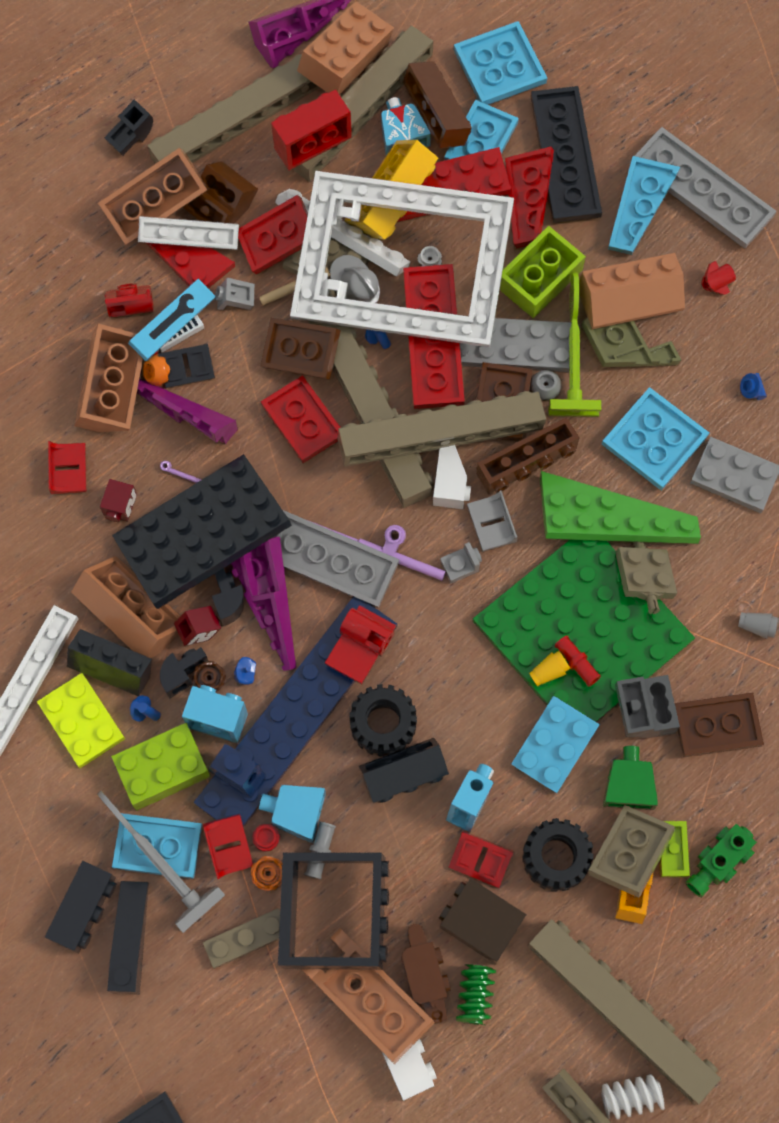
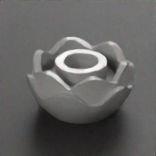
M549 370L537 372L532 377L530 383V390L533 393L539 392L541 400L556 398L562 387L559 376Z

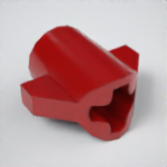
M713 261L708 264L701 285L707 291L726 295L730 293L727 285L736 280V275L729 264L726 263L719 267L717 262Z

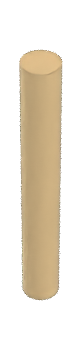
M326 267V268H325V273H328V277H329V276H330V272H329L328 267ZM296 281L260 296L262 305H267L293 293Z

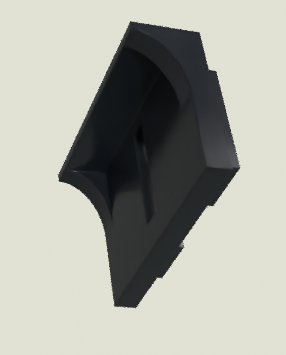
M208 344L159 353V356L164 357L170 367L168 382L165 383L166 388L215 379ZM183 354H187L191 371L190 377L186 376Z

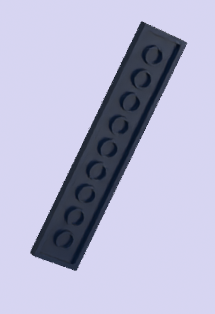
M353 597L235 748V750L257 763L266 775L252 798L214 775L193 803L215 820L240 814L244 828L259 808L262 795L270 794L355 683L354 680L325 665L327 658L341 637L340 627L351 608L357 610L360 605L395 624L397 628L396 622L369 603Z

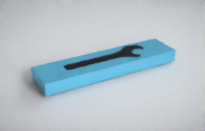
M197 279L136 334L128 344L147 361L209 305L216 296Z

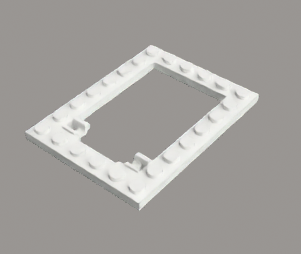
M315 171L290 314L291 319L490 347L514 198ZM344 202L353 203L352 208L344 207ZM361 205L483 221L484 227L469 317L345 299L348 283L327 279L328 273H325L333 225L337 226V220L343 217L359 222ZM329 290L337 291V297H329Z

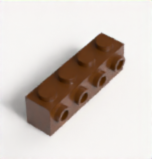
M434 61L409 63L403 83L438 147L465 146L471 134V123L464 115L451 88L443 78L442 72L439 71Z
M565 417L477 463L476 475L488 495L494 491L496 493L504 491L509 487L510 483L516 480L520 482L530 477L531 472L539 468L541 470L547 469L554 463V460L560 457L565 459L576 452L580 438L568 418Z

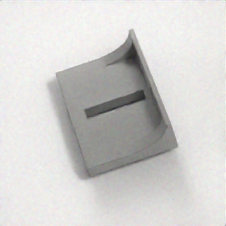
M502 491L491 497L467 503L482 552L517 542V535ZM504 518V521L488 525L485 527L481 526V524Z

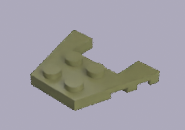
M587 317L581 325L602 367L675 366L681 361L672 341L648 348L634 321L592 329Z

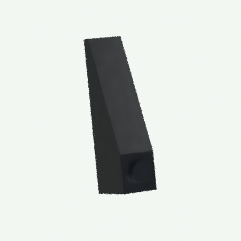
M121 881L109 964L107 991L110 993L140 995L149 882Z

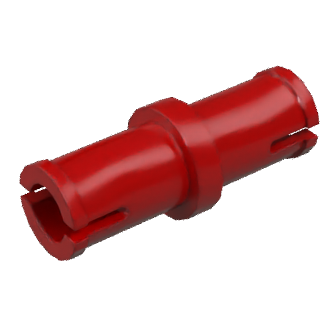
M568 635L561 638L555 644V648L569 662L570 669L575 670L588 687L595 684L601 678V675L588 662V656L578 650Z

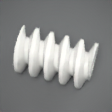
M651 1074L646 1076L645 1083L641 1077L635 1078L634 1085L630 1079L624 1080L623 1088L618 1081L613 1082L612 1090L608 1084L602 1085V1101L608 1120L610 1112H613L616 1119H620L621 1110H624L627 1116L631 1117L633 1107L641 1115L643 1105H646L649 1111L653 1112L654 1103H657L661 1110H665L660 1083Z

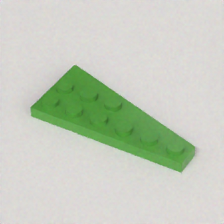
M541 471L540 473L546 539L699 544L701 535L698 517L547 472Z

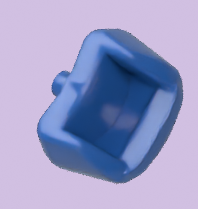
M249 657L240 658L234 670V679L238 684H253L256 662Z

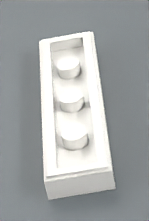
M139 216L138 242L237 250L239 224Z

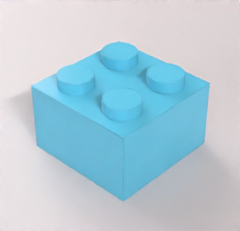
M201 685L200 688L192 686L182 718L187 723L189 729L238 744L248 712L245 703L241 701V697L232 693H226V696L216 693L214 688Z

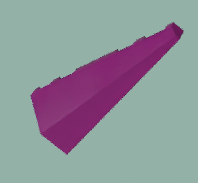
M311 0L248 21L254 44L269 66L276 68L279 66L278 63L285 57L293 54L300 44L308 41L330 22L336 13L345 9L351 0Z
M139 378L137 393L179 424L184 419L214 442L221 441L224 444L238 430L236 420Z
M280 536L269 539L231 564L234 568L232 570L234 577H238L246 591L243 594L261 629H265L270 637L272 650L277 651L284 664L282 666L283 671L296 668L281 542Z

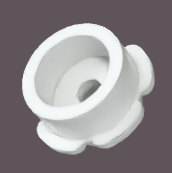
M427 246L418 255V262L422 266L441 265L442 255L436 247Z

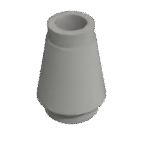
M741 612L738 627L766 639L768 637L774 638L779 617H774L773 613Z

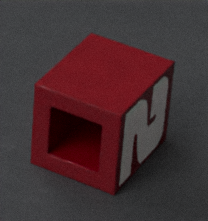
M109 479L100 504V509L106 519L113 522H119L120 520L128 522L137 497L134 485Z
M211 605L185 611L174 622L184 646L209 641L221 629L218 617L215 615Z

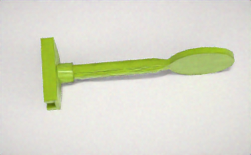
M572 272L570 282L569 390L567 391V399H550L548 416L599 417V411H601V400H582V390H580V330L577 322L579 309L578 272Z

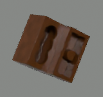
M223 161L207 164L201 175L207 191L183 208L199 221L235 224L249 209L258 188Z

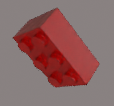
M336 89L329 93L321 94L316 100L308 104H302L291 113L281 115L271 122L274 149L288 171L352 138L351 111Z

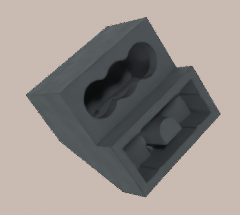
M668 675L646 679L638 677L616 682L615 688L626 737L652 738L676 733L680 725Z

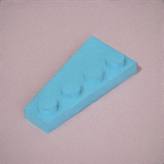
M632 156L608 247L609 250L633 254L676 178L680 167Z

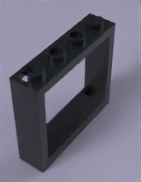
M283 853L278 949L279 967L283 969L383 970V962L387 961L388 947L383 945L384 934H388L389 928L388 917H384V906L389 905V889L385 888V877L390 876L389 861H386V857L382 853ZM299 863H373L370 958L295 957Z

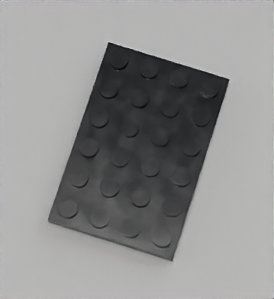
M243 454L112 536L156 609H159L286 530L292 524Z

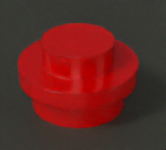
M262 824L254 830L252 839L257 849L267 852L277 847L280 835L273 825Z

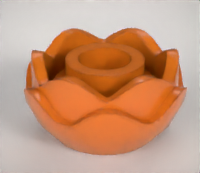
M153 355L143 365L144 378L155 386H162V384L168 382L170 367L166 363V359L162 356Z
M263 856L254 863L251 868V876L255 886L265 891L278 888L282 884V862L271 856ZM267 871L271 872L270 876H266Z

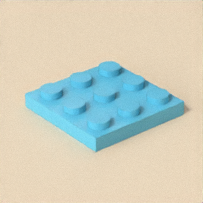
M519 21L454 44L453 50L478 101L489 105L547 83V76Z
M649 387L604 438L601 445L662 491L705 441L710 432Z

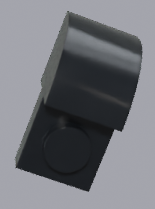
M135 99L118 115L120 121L104 137L122 156L139 139L143 142L153 126V117Z
M223 568L214 574L221 593L213 595L212 598L223 626H226L237 620L243 612L245 596L242 585L235 587L231 572L225 573Z
M201 647L197 650L194 648L188 650L179 661L173 653L164 660L160 670V681L169 699L190 687L192 683L188 675L193 673L199 664L208 662V658Z

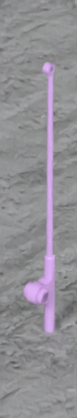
M163 461L160 464L163 471L195 483L201 481L199 478L172 469L169 461ZM392 525L386 529L384 547L329 529L399 559V565L441 581L445 576L446 571L397 553L399 545L406 539V531L399 525ZM394 531L399 533V538L396 540L392 538Z

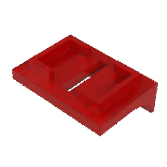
M48 441L50 494L87 492L85 443L57 444ZM79 466V469L56 471V468Z
M240 814L203 824L217 880L227 874L253 866ZM240 840L239 845L215 850L216 846Z
M463 831L449 868L499 888L514 851ZM484 846L488 850L480 870L476 871L474 868Z

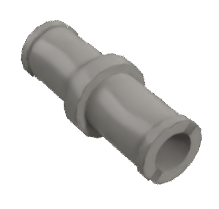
M319 822L314 844L310 845L309 848L311 853H331L329 847L334 829L336 828L335 825ZM308 863L304 875L321 879L325 863Z

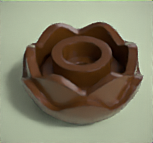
M208 661L199 664L195 668L192 681L195 687L200 688L201 685H206L218 692L224 686L226 674L224 669L216 662ZM208 676H211L212 679H211V680H207V677H208Z

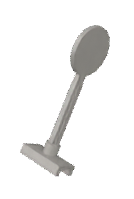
M102 791L98 792L97 795L132 834L138 847L182 896L181 901L188 909L177 919L175 924L184 933L222 899L225 894L218 886H215L201 897L194 889L190 890L151 843L136 832Z

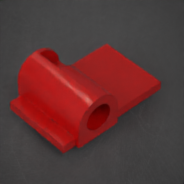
M136 283L119 285L117 289L109 290L105 293V304L109 318L154 312L151 286H137Z
M360 605L357 610L351 608L341 624V637L327 658L325 665L362 685L378 656L382 657L392 640L396 625Z

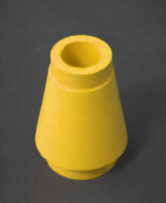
M560 651L554 654L551 652L529 674L538 687L541 684L566 675L565 672L570 667Z

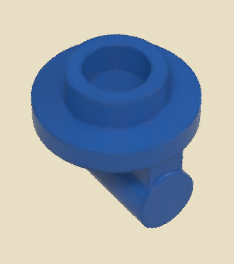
M366 329L365 339L370 344L379 342L383 349L391 346L386 332Z
M749 373L742 378L740 390L745 398L762 400L767 397L759 373Z
M138 696L130 705L131 718L137 722L143 721L146 716L153 721H157L161 716L158 710L151 707L150 698L147 696Z

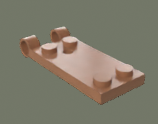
M339 928L330 937L334 944L345 953L342 957L370 958L342 929ZM301 969L394 1065L434 1024V1021L383 970L329 969L325 973L322 969ZM354 980L361 981V986L358 989L351 988V983Z

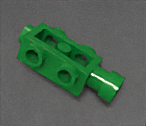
M735 824L731 829L725 826L715 837L719 842L712 849L708 845L698 855L701 862L697 867L700 871L696 875H691L685 882L686 886L695 895L702 898L709 890L708 886L712 882L718 885L723 881L726 884L737 873L733 869L737 863L741 861L745 864L755 853L751 849L757 843L753 839V834L744 826L740 827ZM734 838H736L742 844L741 847H737L734 845ZM719 857L724 862V866H718L715 863V859Z

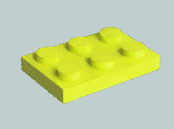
M80 673L37 701L79 768L87 765L125 740V737L83 673Z

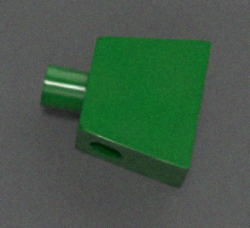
M624 746L623 760H613L611 763L603 807L623 808L626 805L633 809L654 810L658 806L653 766L651 762L639 761L640 747Z

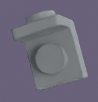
M226 278L220 286H217L215 291L217 309L223 310L229 305L251 310L254 307L255 284Z
M470 542L464 544L463 549L440 558V562L444 571H446L450 583H454L479 572L482 558L476 547L472 548Z

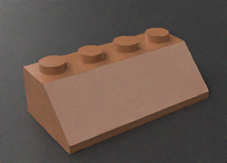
M178 148L98 204L125 245L138 238L139 216L167 218L206 192L207 188L184 150Z
M671 253L583 271L579 279V296L591 328L597 329L683 311L685 309L684 276L676 254Z
M97 324L91 337L74 423L75 427L96 432L130 430L143 358L128 344L136 333Z
M117 556L83 570L71 591L132 651L153 658L160 654L179 635L174 622L180 615L168 604L156 609L135 573Z

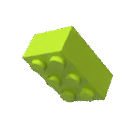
M548 226L503 269L500 291L529 316L534 318L571 282L572 272H578L579 274L583 270L586 256Z
M187 723L111 756L136 811L211 777Z

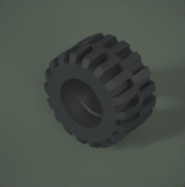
M379 684L376 689H372V687L366 688V693L363 694L361 692L357 696V701H353L349 716L350 729L354 740L358 742V746L361 749H367V753L371 755L374 752L378 753V756L384 757V754H391L405 749V745L411 743L416 732L415 705H412V699L409 695L407 697L404 695L403 690L400 688L398 691L394 690L393 685L383 688V684ZM378 708H388L398 715L399 725L392 732L381 734L373 731L368 726L367 718L371 712Z
M556 818L550 822L546 820L532 830L524 845L522 860L525 863L524 869L526 873L530 874L531 880L534 883H539L543 889L549 888L551 891L557 892V890L566 891L571 887L574 888L584 879L589 872L594 853H592V842L588 841L587 838L589 836L586 831L582 832L580 830L581 826L578 824L574 826L567 819L559 821V818ZM558 840L566 843L571 848L574 859L569 868L554 870L545 864L541 853L543 846L547 842Z

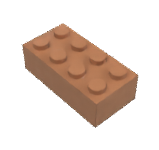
M355 1L303 50L297 71L327 93L336 89L340 95L388 47L394 27Z

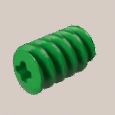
M464 964L469 969L462 970L461 975L468 980L460 982L459 986L467 991L459 993L458 998L466 1003L457 1005V1009L463 1012L464 1015L456 1016V1021L474 1025H485L483 1021L491 1019L492 1016L484 1012V1009L493 1007V1004L485 999L494 996V993L488 990L487 986L495 985V981L488 978V975L496 973V970L487 966Z

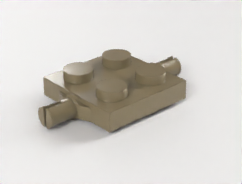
M633 542L635 548L619 547L616 551V557L625 597H638L646 600L648 612L650 614L652 612L657 614L660 611L657 600L661 598L674 599L677 594L668 551L646 548L644 542Z

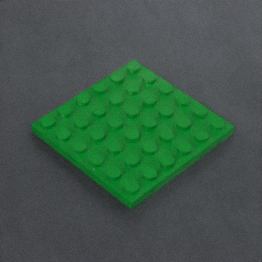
M570 539L472 620L546 706H548L552 697L555 696L595 722H598L619 704L615 688L617 681L638 677L650 678L695 639L660 599L657 600L660 611L657 614H653V612L650 614L646 600L638 597H625L616 551L607 541ZM568 635L578 650L588 656V662L601 675V678L595 684L588 687L575 670L569 669L565 672L566 675L537 687L529 673L551 652L553 654L558 652L559 650L555 648V644L561 638Z

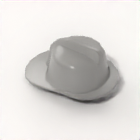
M343 255L335 259L331 264L330 278L348 283L345 299L376 303L380 296L377 276L357 257Z

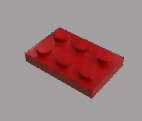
M299 195L292 197L239 228V241L251 270L256 275L302 249L308 212Z
M303 375L260 401L263 409L302 463H305L338 442V429L341 427Z

